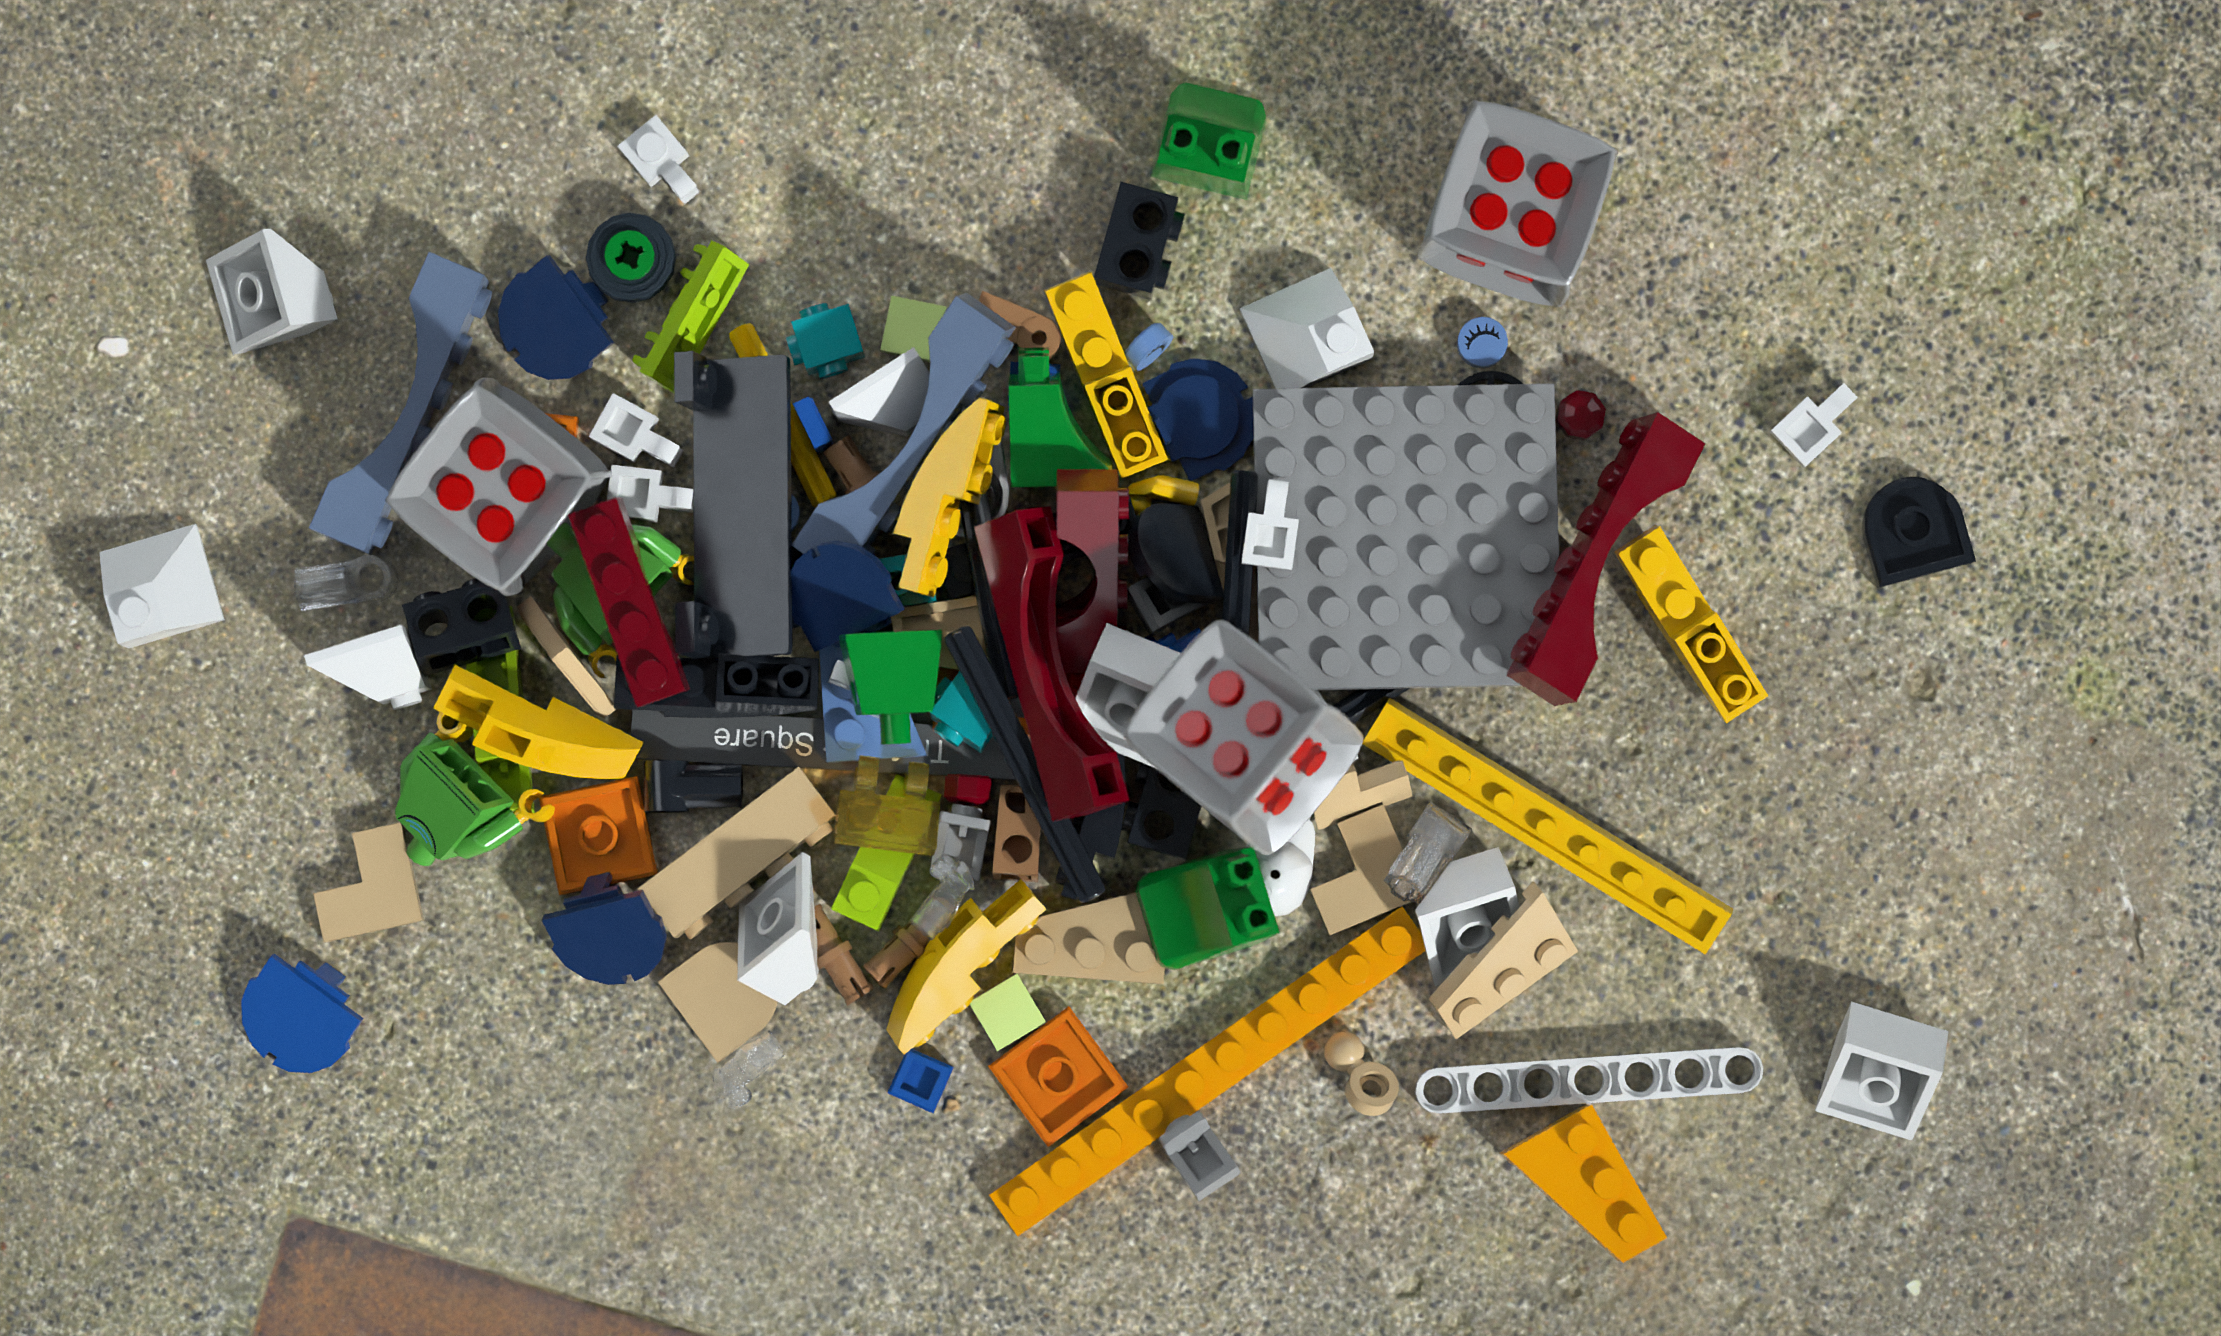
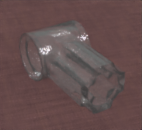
M363 555L353 560L294 569L295 594L301 612L369 601L383 602L390 599L396 593L400 584V575L395 565L389 560L374 555ZM378 565L384 574V581L377 591L368 592L363 586L362 576L368 567Z
M1429 801L1406 836V839L1409 841L1395 859L1384 879L1390 888V893L1404 902L1412 901L1420 904L1444 865L1448 866L1472 828Z

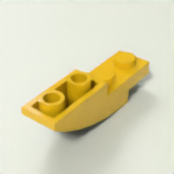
M1089 271L1045 289L1044 292L1062 334L1061 337L1120 477L1125 478L1168 460L1092 272Z
M978 398L942 434L923 462L902 505L894 530V534L911 539L899 588L934 598L936 589L943 584L948 569L945 555L949 540L955 537L960 526L961 512L958 509L960 500L979 505L981 495L987 492L991 484L993 474L992 466L990 465L994 446L1001 442L1006 427V419L1003 416L1004 406L987 399Z
M1655 524L1614 551L1637 589L1635 592L1688 673L1725 723L1730 722L1768 697V694L1721 618L1708 605L1660 526Z
M454 665L433 709L477 730L478 733L472 745L523 766L566 776L593 779L625 778L643 744L642 741L626 734L622 730L614 728L552 697L545 710L457 665Z
M1022 879L1016 882L984 911L981 910L972 898L968 899L936 932L924 948L923 954L920 958L916 959L902 984L886 1028L894 1043L903 1054H906L913 1047H919L926 1043L933 1036L938 1025L951 1014H958L970 1005L974 995L981 990L971 973L977 968L985 967L994 961L1001 947L1014 936L1029 931L1038 921L1039 915L1046 910Z

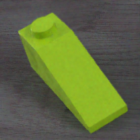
M896 774L852 862L831 910L880 932L942 794Z

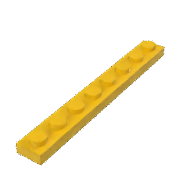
M1391 698L1388 699L1363 740L1362 744L1391 762L1402 760L1406 771L1705 955L1732 915L1733 908Z

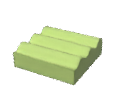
M891 295L880 351L900 356L914 347L923 361L930 362L928 337L946 312L947 307Z
M1018 974L973 999L970 1003L971 1008L997 1051L1046 1023Z

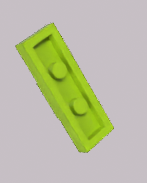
M712 240L708 247L702 244L694 246L693 251L702 256L695 271H690L684 267L681 269V275L689 282L688 284L685 283L678 298L671 305L669 314L662 325L661 333L649 331L644 336L654 343L647 358H642L635 354L632 358V361L641 368L640 373L674 393V352L694 351L698 354L701 353L750 265L725 246Z

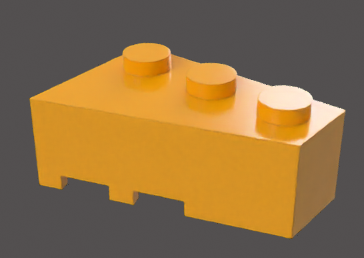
M1585 1104L1499 1153L1617 1261L1624 1263L1667 1238L1592 1104Z

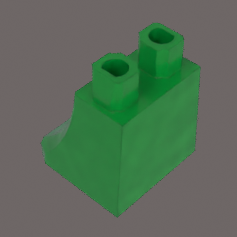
M1187 82L1179 84L1170 94L1151 178L1247 200L1266 123L1263 104L1258 99Z
M1049 347L1019 348V374H1010L1011 487L1057 486V469H1112V460L1088 439L1074 419L1063 392L1060 374H1050Z
M1251 846L1219 851L1149 872L1136 884L1135 892L1152 948L1155 951V958L1164 968L1172 970L1184 968L1255 946L1280 933L1255 849Z

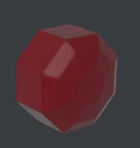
M1575 390L1559 402L1556 423L1566 437L1586 441L1603 428L1606 408L1595 393Z
M947 774L945 776L944 798L950 803L969 807L984 805L991 800L992 779L989 776Z

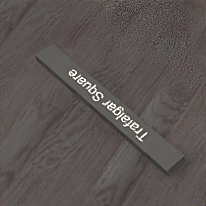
M632 710L631 736L643 742L635 760L689 761L690 763L782 768L800 767L801 769L930 776L970 774L989 776L990 779L1016 780L994 737L991 738L982 753H979L964 741L958 747L952 745L932 729V724H914L927 756L827 763L824 719L784 716L681 718L664 717V711Z

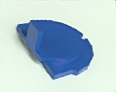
M276 954L271 955L259 975L249 980L241 1000L242 1024L251 1045L263 1058L271 1052L276 1056L272 1065L288 1072L313 1073L332 1066L350 1049L349 1040L364 1019L345 1005L350 995L337 987L344 981L346 976L326 962L317 970L312 969L303 961H299L294 968Z

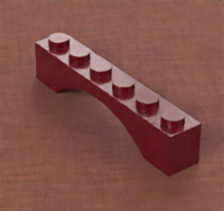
M1659 412L1631 420L1622 431L1619 438V444L1622 447L1618 455L1602 471L1597 482L1600 490L1593 504L1588 505L1579 516L1576 523V529L1579 532L1572 546L1566 548L1559 556L1554 567V572L1557 575L1550 589L1546 590L1536 601L1532 611L1535 619L1528 633L1523 634L1518 639L1511 651L1510 658L1513 662L1506 676L1553 706L1577 702L1598 660L1594 635V603L1599 576L1610 549L1624 527L1644 507L1662 495L1685 486L1706 444Z
M1051 506L1016 510L975 526L974 529L1052 821L1088 815L1129 801L1117 753L1099 736L1084 716L1070 689L1061 663L1056 637L1055 600L1063 551L1060 540L1057 538V529Z

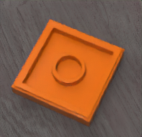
M638 776L544 795L539 798L541 808L548 804L555 807L553 816L545 821L544 825L560 896L582 891L587 877L610 872L613 877L610 885L651 877L658 873Z
M1069 1006L988 1066L1047 1147L1051 1146L1129 1087Z

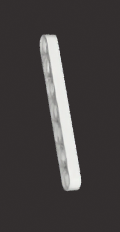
M1735 1047L1441 1067L1426 1070L1419 1076L1415 1084V1096L1421 1107L1429 1112L1454 1113L1744 1093L1754 1089L1762 1079L1763 1065L1755 1052L1748 1048ZM1737 1055L1748 1058L1753 1066L1751 1079L1742 1085L1730 1082L1725 1073L1728 1060ZM1694 1059L1702 1066L1703 1078L1696 1087L1684 1088L1677 1082L1675 1069L1682 1060ZM1636 1062L1648 1065L1653 1074V1081L1650 1087L1641 1092L1633 1091L1625 1082L1627 1068ZM1587 1065L1597 1068L1603 1078L1600 1090L1592 1095L1582 1094L1574 1083L1577 1071ZM1535 1069H1543L1548 1072L1553 1082L1550 1093L1540 1099L1529 1096L1524 1087L1526 1075ZM1486 1072L1497 1075L1503 1086L1500 1096L1491 1102L1480 1100L1474 1092L1476 1078ZM1433 1076H1443L1451 1083L1452 1096L1443 1105H1433L1424 1097V1085Z

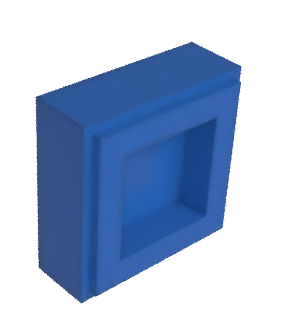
M808 396L793 403L816 453L819 454L831 447L834 442L813 398Z
M911 1048L904 1054L887 1093L934 1113L954 1067Z

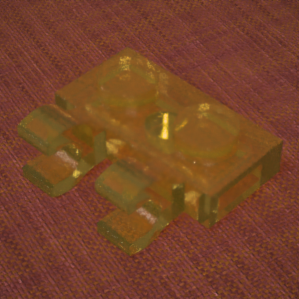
M859 755L858 767H855L853 791L840 790L837 798L834 844L934 856L937 849L940 802L925 800L929 778V764L909 761L908 773L904 775L903 797L875 794L879 772V757Z

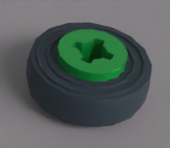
M628 212L612 216L596 228L588 241L586 263L590 277L601 292L616 301L636 303L649 300L665 289L674 274L676 253L673 240L662 224L647 215Z

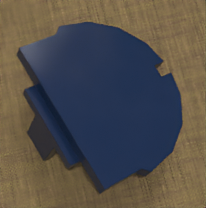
M546 255L527 272L517 273L505 288L498 310L500 337L507 352H511L516 348L520 353L514 361L526 372L547 380L574 378L591 369L593 360L614 344L612 338L601 325L608 317L600 306H604L609 300L599 290L594 281L583 284L573 270L568 271L564 275L550 255Z
M1192 358L1172 363L1169 371L1142 383L1152 404L1147 408L1172 463L1179 460L1189 481H1195L1215 470L1224 472L1243 457L1253 440V396L1244 400L1241 392L1249 387L1238 373L1218 361Z
M837 540L820 543L816 546L820 553L819 555L816 554L812 547L796 560L791 570L792 618L795 624L801 626L814 652L838 641L840 642L839 635L872 633L892 623L890 617L905 609L891 584L892 575L878 557L857 544Z
M610 872L587 877L580 895L564 899L563 904L566 909L544 914L541 921L554 943L552 947L553 952L565 967L587 980L607 985L626 984L627 975L631 974L633 980L637 981L649 975L657 966L664 953L667 934L662 916L655 914L643 889L623 894L619 885L609 887L613 878Z

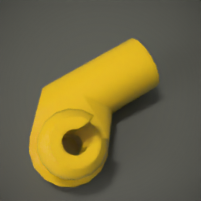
M1156 475L1131 483L1127 487L1136 515L1151 506L1153 500H1164L1181 505L1194 506L1199 495V484L1197 482L1166 475Z

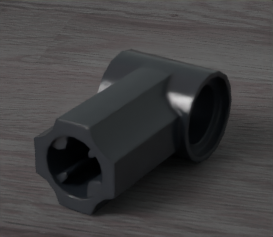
M679 760L644 761V812L681 813L689 812V808H742V765H689V761Z

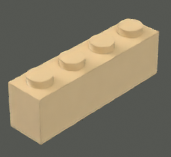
M797 767L640 886L638 890L643 889L652 909L657 915L662 916L665 927L674 938H679L685 933L691 940L714 922L709 916L710 913L726 903L729 909H732L754 892L749 885L764 872L771 878L793 860L790 855L793 850L804 842L812 848L834 831L830 822L838 816L803 770Z

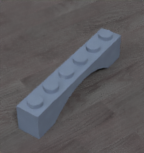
M428 252L409 296L416 323L418 352L415 378L406 406L392 431L373 453L350 471L328 482L309 529L370 556L375 546L379 548L384 546L393 525V521L387 519L392 508L385 502V498L388 496L400 472L433 430L427 426L434 409L436 408L441 411L450 396L453 383L447 381L454 363L461 365L464 362L472 344L473 338L468 336L467 333L474 317L481 319L484 316L492 297V291L487 289L489 280L485 275Z
M968 293L957 295L928 337L930 353L928 392L920 419L907 444L892 463L869 483L851 493L818 504L792 546L803 554L813 547L816 554L819 555L820 553L816 548L817 545L837 540L857 544L875 555L877 550L871 545L881 530L887 534L897 523L902 508L898 504L908 489H910L914 478L932 448L953 423L963 406L968 408L981 397L987 386L981 379L989 367L993 365L998 368L1009 355L1014 346L1009 337L1016 327Z

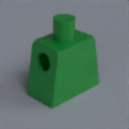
M942 630L839 635L856 715L879 714L881 745L911 743L910 713L933 712Z

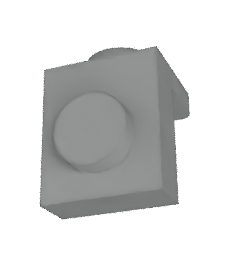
M953 804L951 813L940 811L939 825L929 872L980 881L991 825L990 820L981 819L982 809Z
M1201 1111L1191 1116L1184 1115L1175 1119L1166 1128L1165 1134L1159 1138L1166 1155L1198 1201L1241 1174L1238 1166L1214 1134Z

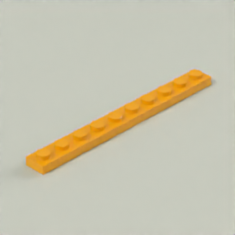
M1403 906L1399 907L989 1194L990 1198L1018 1237L1165 1134L1166 1128L1175 1119L1184 1115L1191 1116L1425 952L1421 932Z

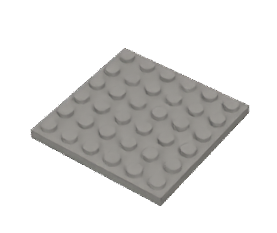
M1554 384L1253 389L1254 472L1258 475L1256 514L1264 513L1267 483L1270 479L1289 482L1284 517L1299 519L1292 570L1256 566L1258 644L1292 670L1313 690L1522 686L1506 676L1513 662L1510 658L1511 651L1518 639L1523 634L1528 633L1535 619V616L1532 615L1534 605L1538 598L1546 590L1550 589L1557 575L1554 572V567L1559 558Z

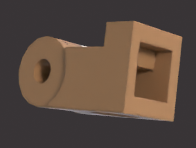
M982 291L978 301L1016 327L1009 337V340L1014 343L1013 348L1019 352V348L1049 347V361L1055 357L1061 340L1060 330L1055 322L1029 309Z
M1001 785L992 870L993 880L1019 881L1022 879L1024 882H1038L1041 828L1018 785Z

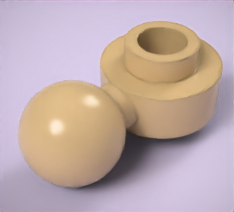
M1344 1031L1332 1035L1325 1044L1324 1055L1327 1063L1333 1069L1347 1072L1350 1075L1345 1086V1095L1349 1104L1359 1113L1368 1116H1378L1387 1112L1399 1091V1083L1395 1074L1381 1063L1364 1062V1046L1360 1038L1355 1034ZM1363 1090L1372 1091L1376 1097L1367 1095Z

